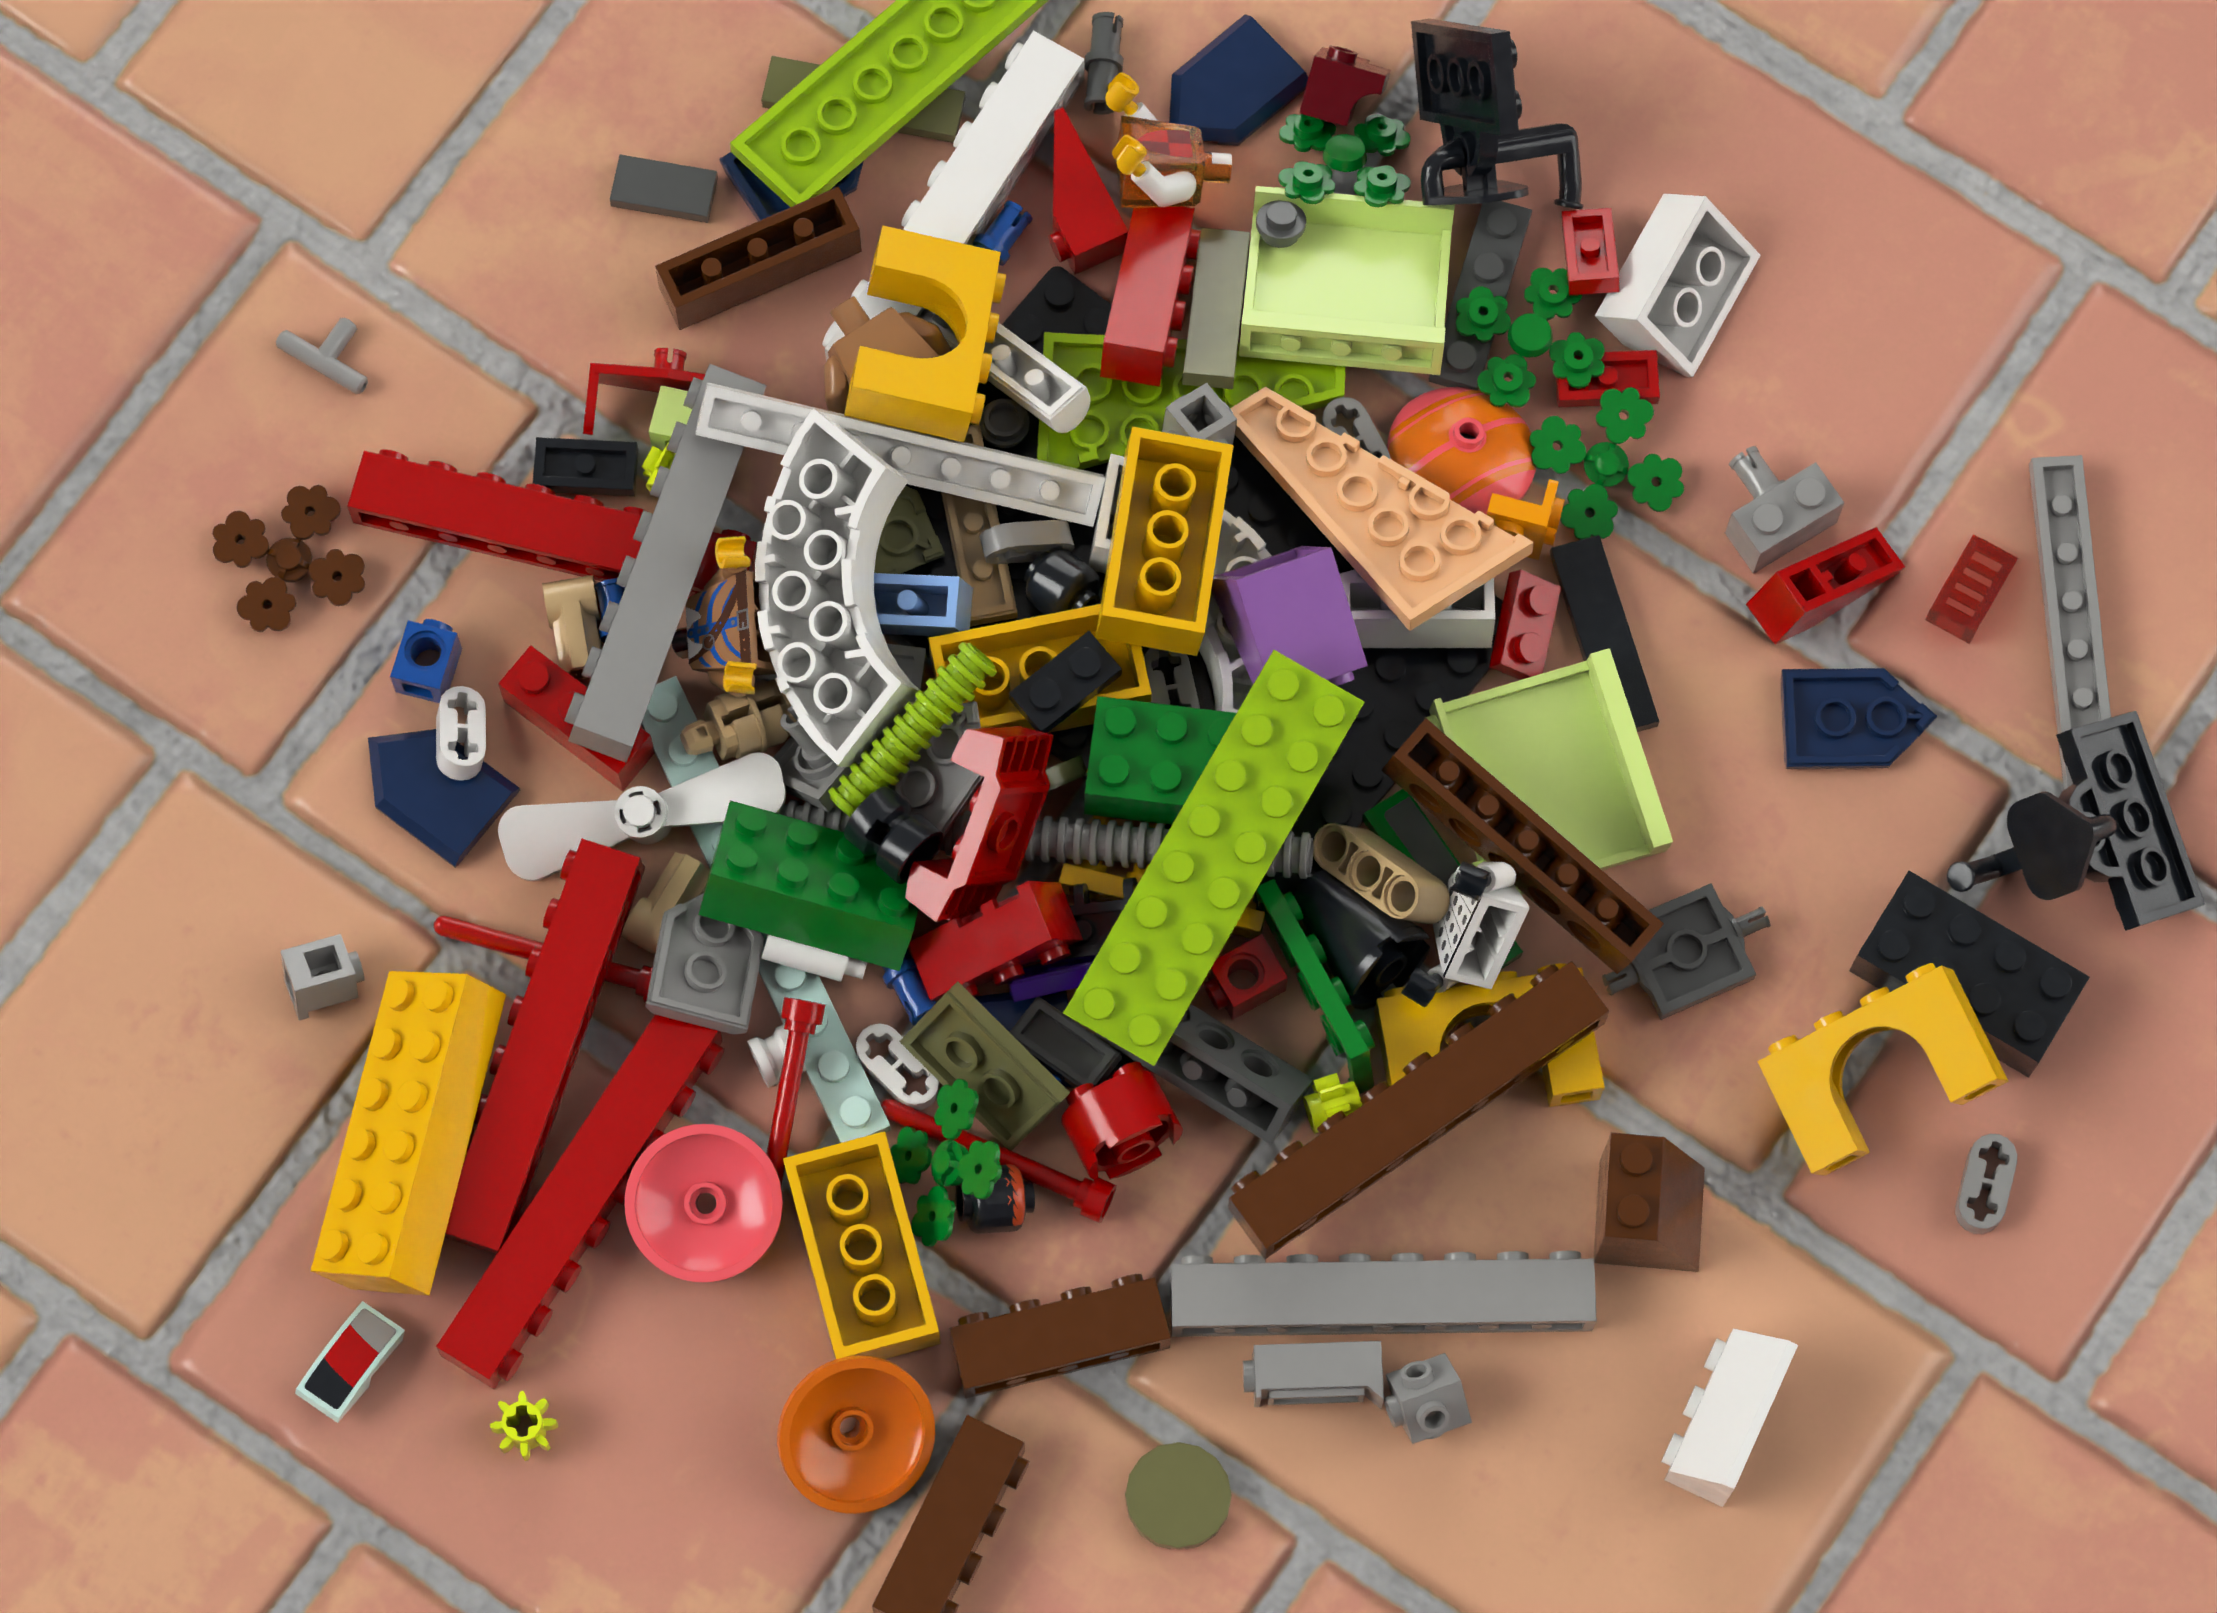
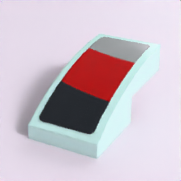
M362 1301L315 1360L296 1388L295 1394L338 1423L368 1389L372 1375L403 1341L405 1330Z

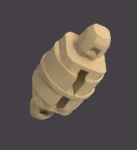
M763 679L755 682L754 695L749 694L745 697H735L726 692L716 696L714 701L707 703L703 715L704 720L695 721L681 731L680 739L686 753L691 755L712 751L715 745L720 758L724 761L732 757L739 759L751 753H764L767 748L787 741V737L791 735L781 726V717L783 714H786L794 723L797 720L787 710L791 707V704L786 695L780 692L776 680L766 681Z

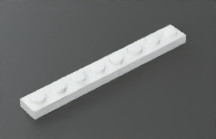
M708 382L706 384L695 434L698 436L785 455L793 437L814 408L882 458L908 480L907 484L1086 526H1094L1105 482L1103 474L847 417L841 413Z

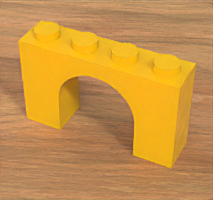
M882 225L874 254L867 295L922 307L935 313L950 326L956 336L958 346L944 355L933 358H914L860 346L851 375L844 416L959 442L965 441L970 423L979 425L985 403V395L977 393L978 383H987L992 362V354L985 353L984 347L985 342L993 344L999 321V314L992 313L991 307L992 302L1000 304L1005 286L1006 274L998 273L1001 252Z
M1556 963L1555 965L1558 969H1561L1566 964ZM1546 965L1539 968L1537 972L1540 973L1542 970L1549 967L1550 965ZM1582 967L1578 968L1583 975ZM1515 971L1499 972L1492 989L1459 982L1444 992H1436L1427 1007H1422L1401 994L1405 987L1386 991L1383 998H1377L1374 1013L1388 1086L1390 1087L1406 1076L1403 1072L1404 1067L1416 1057L1425 1052H1428L1431 1057L1438 1054L1444 1038L1456 1025L1472 1017L1489 1015L1488 1010L1500 999L1511 993L1516 998H1519L1532 989L1533 986L1530 984V981L1537 974L1518 977ZM1594 1032L1542 1067L1549 1107L1600 1100L1605 1086Z
M1934 963L1921 966L1905 976L1907 984L1891 992L1888 987H1883L1865 995L1859 1000L1861 1008L1845 1016L1842 1011H1837L1819 1019L1813 1024L1816 1031L1799 1040L1796 1035H1791L1773 1043L1768 1047L1770 1055L1757 1061L1811 1174L1826 1176L1870 1153L1845 1101L1842 1078L1850 1054L1863 1040L1871 1035L1883 1031L1899 1030L1913 1037L1925 1050L1951 1103L1964 1105L2009 1082L1953 969L1944 966L1936 968Z

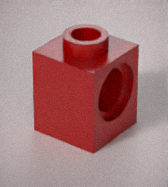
M1263 934L1218 957L1207 975L1208 981L1203 983L1214 1007L1218 1011L1225 1007L1231 1019L1234 1020L1285 992L1288 977ZM1237 970H1247L1256 977L1257 982L1251 988L1238 989L1230 983L1228 977Z

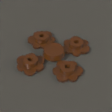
M315 485L310 490L304 486H296L287 494L288 505L282 509L281 516L284 522L290 524V530L295 538L281 539L269 548V542L263 536L266 530L263 521L259 519L250 520L249 516L243 511L230 513L226 518L225 524H218L213 529L212 534L217 541L213 546V554L219 562L230 563L233 561L237 567L245 568L250 565L252 558L259 559L267 554V567L275 577L268 578L263 584L258 581L249 583L246 588L247 595L242 597L237 603L239 616L244 620H249L250 626L255 632H263L268 627L273 631H282L289 626L291 622L289 612L295 609L297 602L292 594L287 593L285 582L299 581L308 572L311 579L315 581L312 586L314 595L319 598L327 597L330 603L335 606L348 604L352 599V593H359L365 588V581L361 576L364 572L365 564L359 555L347 554L344 556L341 550L332 549L327 553L326 559L318 558L312 561L309 547L301 541L311 538L314 533L320 536L327 535L331 530L330 522L337 519L340 515L341 508L339 502L333 497H327V491L321 485ZM310 511H314V512H315V513H314L313 515H311V516H308V515H307L308 512H310ZM241 539L245 540L242 544L237 543ZM337 576L342 577L339 581L334 580ZM266 605H272L271 608L264 609Z

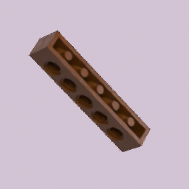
M1427 718L1383 767L1382 771L1484 860L1487 862H1505L1511 865L1516 873L1514 885L1616 974L1620 973L1636 958L1663 926V922Z

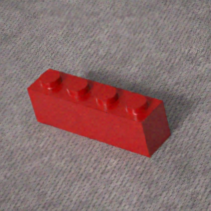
M1135 199L1103 342L1100 377L1160 387L1164 367H1174L1178 338L1171 337L1172 330L1180 332L1182 330L1186 302L1179 301V295L1189 296L1194 266L1186 265L1187 259L1197 260L1201 230L1192 229L1195 208L1177 205L1160 207L1154 201Z

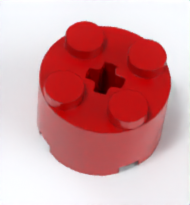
M1131 1062L1122 1066L1113 1074V1078L1097 1086H1094L1093 1083H1086L1073 1089L1066 1097L1069 1107L1061 1118V1123L1089 1177L1093 1180L1098 1178V1172L1105 1171L1109 1179H1114L1145 1167L1162 1156L1158 1147L1169 1137L1174 1145L1183 1133V1128L1155 1075L1150 1071L1144 1070L1140 1062Z

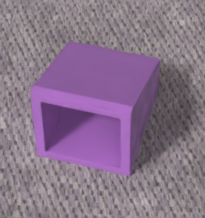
M1300 546L1213 576L1212 593L1252 684L1255 683L1273 650L1337 686L1354 680L1352 671L1368 666L1331 547Z

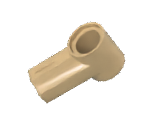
M593 575L542 583L549 627L554 629L559 667L578 681L590 679L582 676V672L592 646L602 649L597 621L600 620V612Z
M675 852L648 898H641L631 911L624 925L622 937L655 955L664 912L704 893L710 870L693 857Z

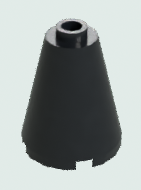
M1325 869L1318 872L1311 870V874H1308L1307 879H1299L1296 882L1293 892L1304 917L1301 921L1309 935L1314 933L1319 940L1327 957V962H1325L1333 977L1338 976L1349 995L1351 1005L1355 1009L1366 1010L1374 1007L1377 998H1383L1380 994L1391 984H1394L1397 988L1403 987L1409 982L1410 976L1416 967L1420 968L1430 950V946L1424 939L1430 938L1421 927L1411 921L1390 917Z

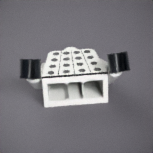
M1465 861L1461 863L1448 880V891L1450 894L1448 911L1442 920L1433 924L1440 964L1430 969L1427 973L1416 967L1401 994L1422 1007H1427L1436 992H1444L1459 982L1492 989L1530 909L1528 903L1514 885L1516 873L1511 865L1505 862H1482L1478 866Z

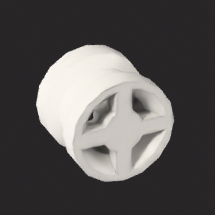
M785 1024L776 1027L773 1035L765 1039L754 1037L747 1041L755 1063L768 1088L777 1085L780 1080L789 1030L784 1029ZM804 1064V1067H803V1072L806 1071L805 1064Z

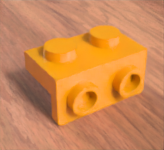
M1549 479L1542 505L1492 493L1487 515L1494 519L1495 526L1515 537L1519 533L1533 541V552L1527 556L1528 558L1539 560L1543 544L1554 545L1565 501L1555 497L1559 481Z

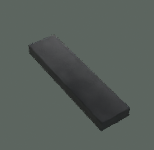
M1597 535L1552 547L1549 554L1583 660L1586 661L1591 653L1610 648L1637 732L1658 727L1659 718L1600 536Z

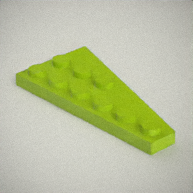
M1044 332L1043 355L1087 387L1090 395V406L1082 422L1067 433H1058L1039 419L1037 459L1082 470L1108 463L1110 454L1124 457L1132 427L1162 432L1166 407L1179 397L1187 395L1200 387L1183 385L1187 339H1178L1174 367H1164L1160 387L1100 377L1105 335ZM1238 342L1233 389L1211 387L1229 408L1237 405L1262 388L1267 387L1303 409L1310 411L1326 407L1334 399L1344 397L1346 366L1240 357V342Z

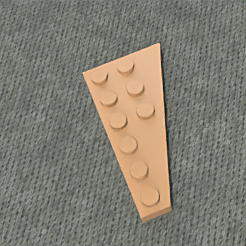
M1267 387L1262 388L1230 408L1237 418L1235 435L1409 631L1533 552V541L1519 533L1514 537L1494 525L1493 518L1479 510L1475 514L1450 500V493L1384 455L1381 458L1374 456L1362 449L1360 441L1345 432L1340 436L1316 422L1314 414Z

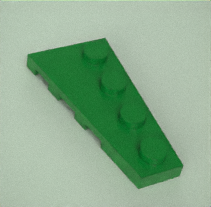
M1274 879L1258 886L1256 895L1259 909L1265 912V920L1289 967L1298 966L1300 972L1296 973V976L1311 1010L1315 1011L1321 1008L1324 1013L1320 1016V1020L1333 1053L1336 1057L1346 1053L1350 1076L1348 1082L1354 1081L1359 1094L1374 1087L1369 1050L1375 1047L1373 1038L1363 1020L1360 1019L1353 1022L1346 1006L1350 1005L1351 1001L1340 978L1336 976L1330 979L1322 964L1327 962V957L1319 940L1314 933L1306 937L1298 921L1304 919L1295 897L1290 891L1282 894Z

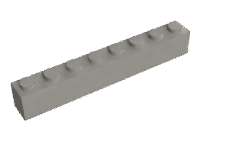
M709 364L703 380L693 377L683 406L692 409L687 425L676 422L666 449L676 453L670 469L663 466L659 467L650 491V495L659 498L654 513L643 510L633 537L634 540L642 542L636 559L626 555L616 582L617 585L625 587L619 604L609 600L599 630L608 633L602 649L592 646L583 669L582 676L591 679L586 694L574 693L564 720L574 725L568 739L569 742L623 762H627L744 448L741 445L695 434L706 384L708 382L759 395L764 394L767 386L712 364Z
M1509 1251L1498 1253L1497 1260H1476V1254L1453 1252L1445 1254L1444 1260L1423 1261V1255L1419 1253L1392 1255V1261H1371V1256L1368 1254L1351 1253L1339 1256V1262H1318V1256L1295 1254L1287 1256V1262L1265 1263V1259L1261 1255L1234 1257V1263H1213V1258L1210 1256L1193 1255L1181 1258V1264H1171V1337L1592 1331L1597 1321L1594 1258L1581 1259V1253L1578 1251L1552 1252L1549 1254V1259H1529L1526 1252Z

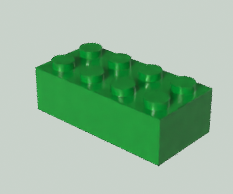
M1097 696L1085 787L1084 814L1172 825L1237 713Z
M730 800L715 848L698 915L900 971L914 931L918 908L905 898L907 883L901 885L896 883L876 865L877 855L870 857L864 855L844 837V832Z

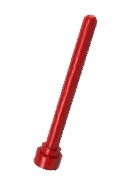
M440 916L434 922V930L440 936L527 960L535 946L539 948L543 946V942L449 916ZM611 962L605 981L635 989V994L643 997L644 1003H646L653 966L643 965L641 969Z
M784 997L781 1018L786 1019L784 1029L789 1030L766 1152L778 1173L781 1186L785 1170L783 1158H786L788 1154L809 1034L815 1035L816 1025H822L826 1004Z
M886 1099L880 1104L888 1120L904 1127H913L916 1131H925L929 1138L940 1143L949 1140L943 1136L942 1126L935 1123L933 1116L894 1099ZM962 1130L960 1136L954 1141L964 1145L969 1151L972 1142L981 1141L985 1143L988 1140ZM999 1145L1000 1165H1015L1020 1170L1023 1179L1073 1200V1206L1081 1209V1216L1097 1223L1102 1222L1111 1205L1117 1185L1099 1177L1094 1179V1181L1086 1177L1083 1181H1080Z

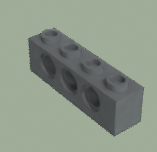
M1190 1004L1155 1066L1145 1062L1101 1035L1094 1034L1111 1047L1134 1061L1140 1062L1142 1066L1269 1144L1275 1141L1293 1119L1303 1100V1096L1306 1095L1314 1080Z

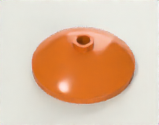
M847 1356L827 1362L816 1368L794 1388L783 1407L779 1419L777 1432L779 1457L783 1469L792 1484L811 1502L827 1510L839 1513L857 1514L870 1512L895 1502L905 1495L919 1480L933 1452L935 1420L926 1393L918 1382L904 1369L878 1357ZM850 1417L856 1419L855 1427L851 1431L846 1433L840 1432V1425L843 1420Z

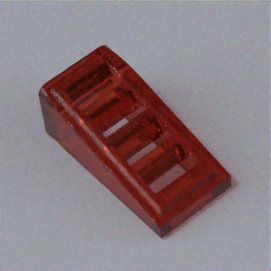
M1973 534L1935 599L1925 620L1970 644L2018 558ZM1978 552L2001 564L2002 567L1999 572L1972 559L1974 553ZM1966 567L1993 581L1991 586L1988 587L1964 574ZM1957 583L1984 596L1983 600L1980 602L1955 588ZM1949 597L1976 611L1973 617L1947 604Z

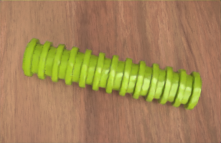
M962 642L958 646L961 650L957 656L951 654L947 658L950 664L946 668L940 666L937 669L939 676L935 680L929 678L926 681L928 688L925 691H917L915 694L917 700L914 704L908 702L904 706L905 714L903 716L897 714L893 718L896 724L892 728L886 726L882 730L885 736L881 740L875 738L871 744L874 748L870 752L867 750L863 751L861 754L863 760L860 764L854 762L850 766L851 774L849 776L843 774L839 778L841 785L838 788L832 786L828 790L830 799L846 815L851 817L858 806L877 789L889 786L890 784L893 786L897 785L899 773L906 774L910 770L908 763L911 760L917 762L921 758L919 751L922 748L929 749L932 746L930 739L933 736L940 737L943 733L941 727L944 724L951 725L954 721L951 717L954 712L961 713L965 709L962 705L965 700L972 701L975 698L973 691L977 687L983 689L986 686L984 679L988 675L994 677L997 674L994 663L973 644Z

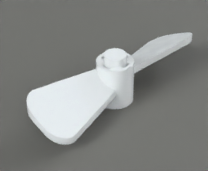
M756 752L659 793L649 787L636 786L623 792L618 800L514 806L501 817L498 835L506 863L511 871L524 880L540 881L562 870L567 853L570 849L577 851L581 838L610 848L629 839L640 844H654L663 840L672 827L723 823L730 800L778 813L785 803L786 789L779 763L768 754Z

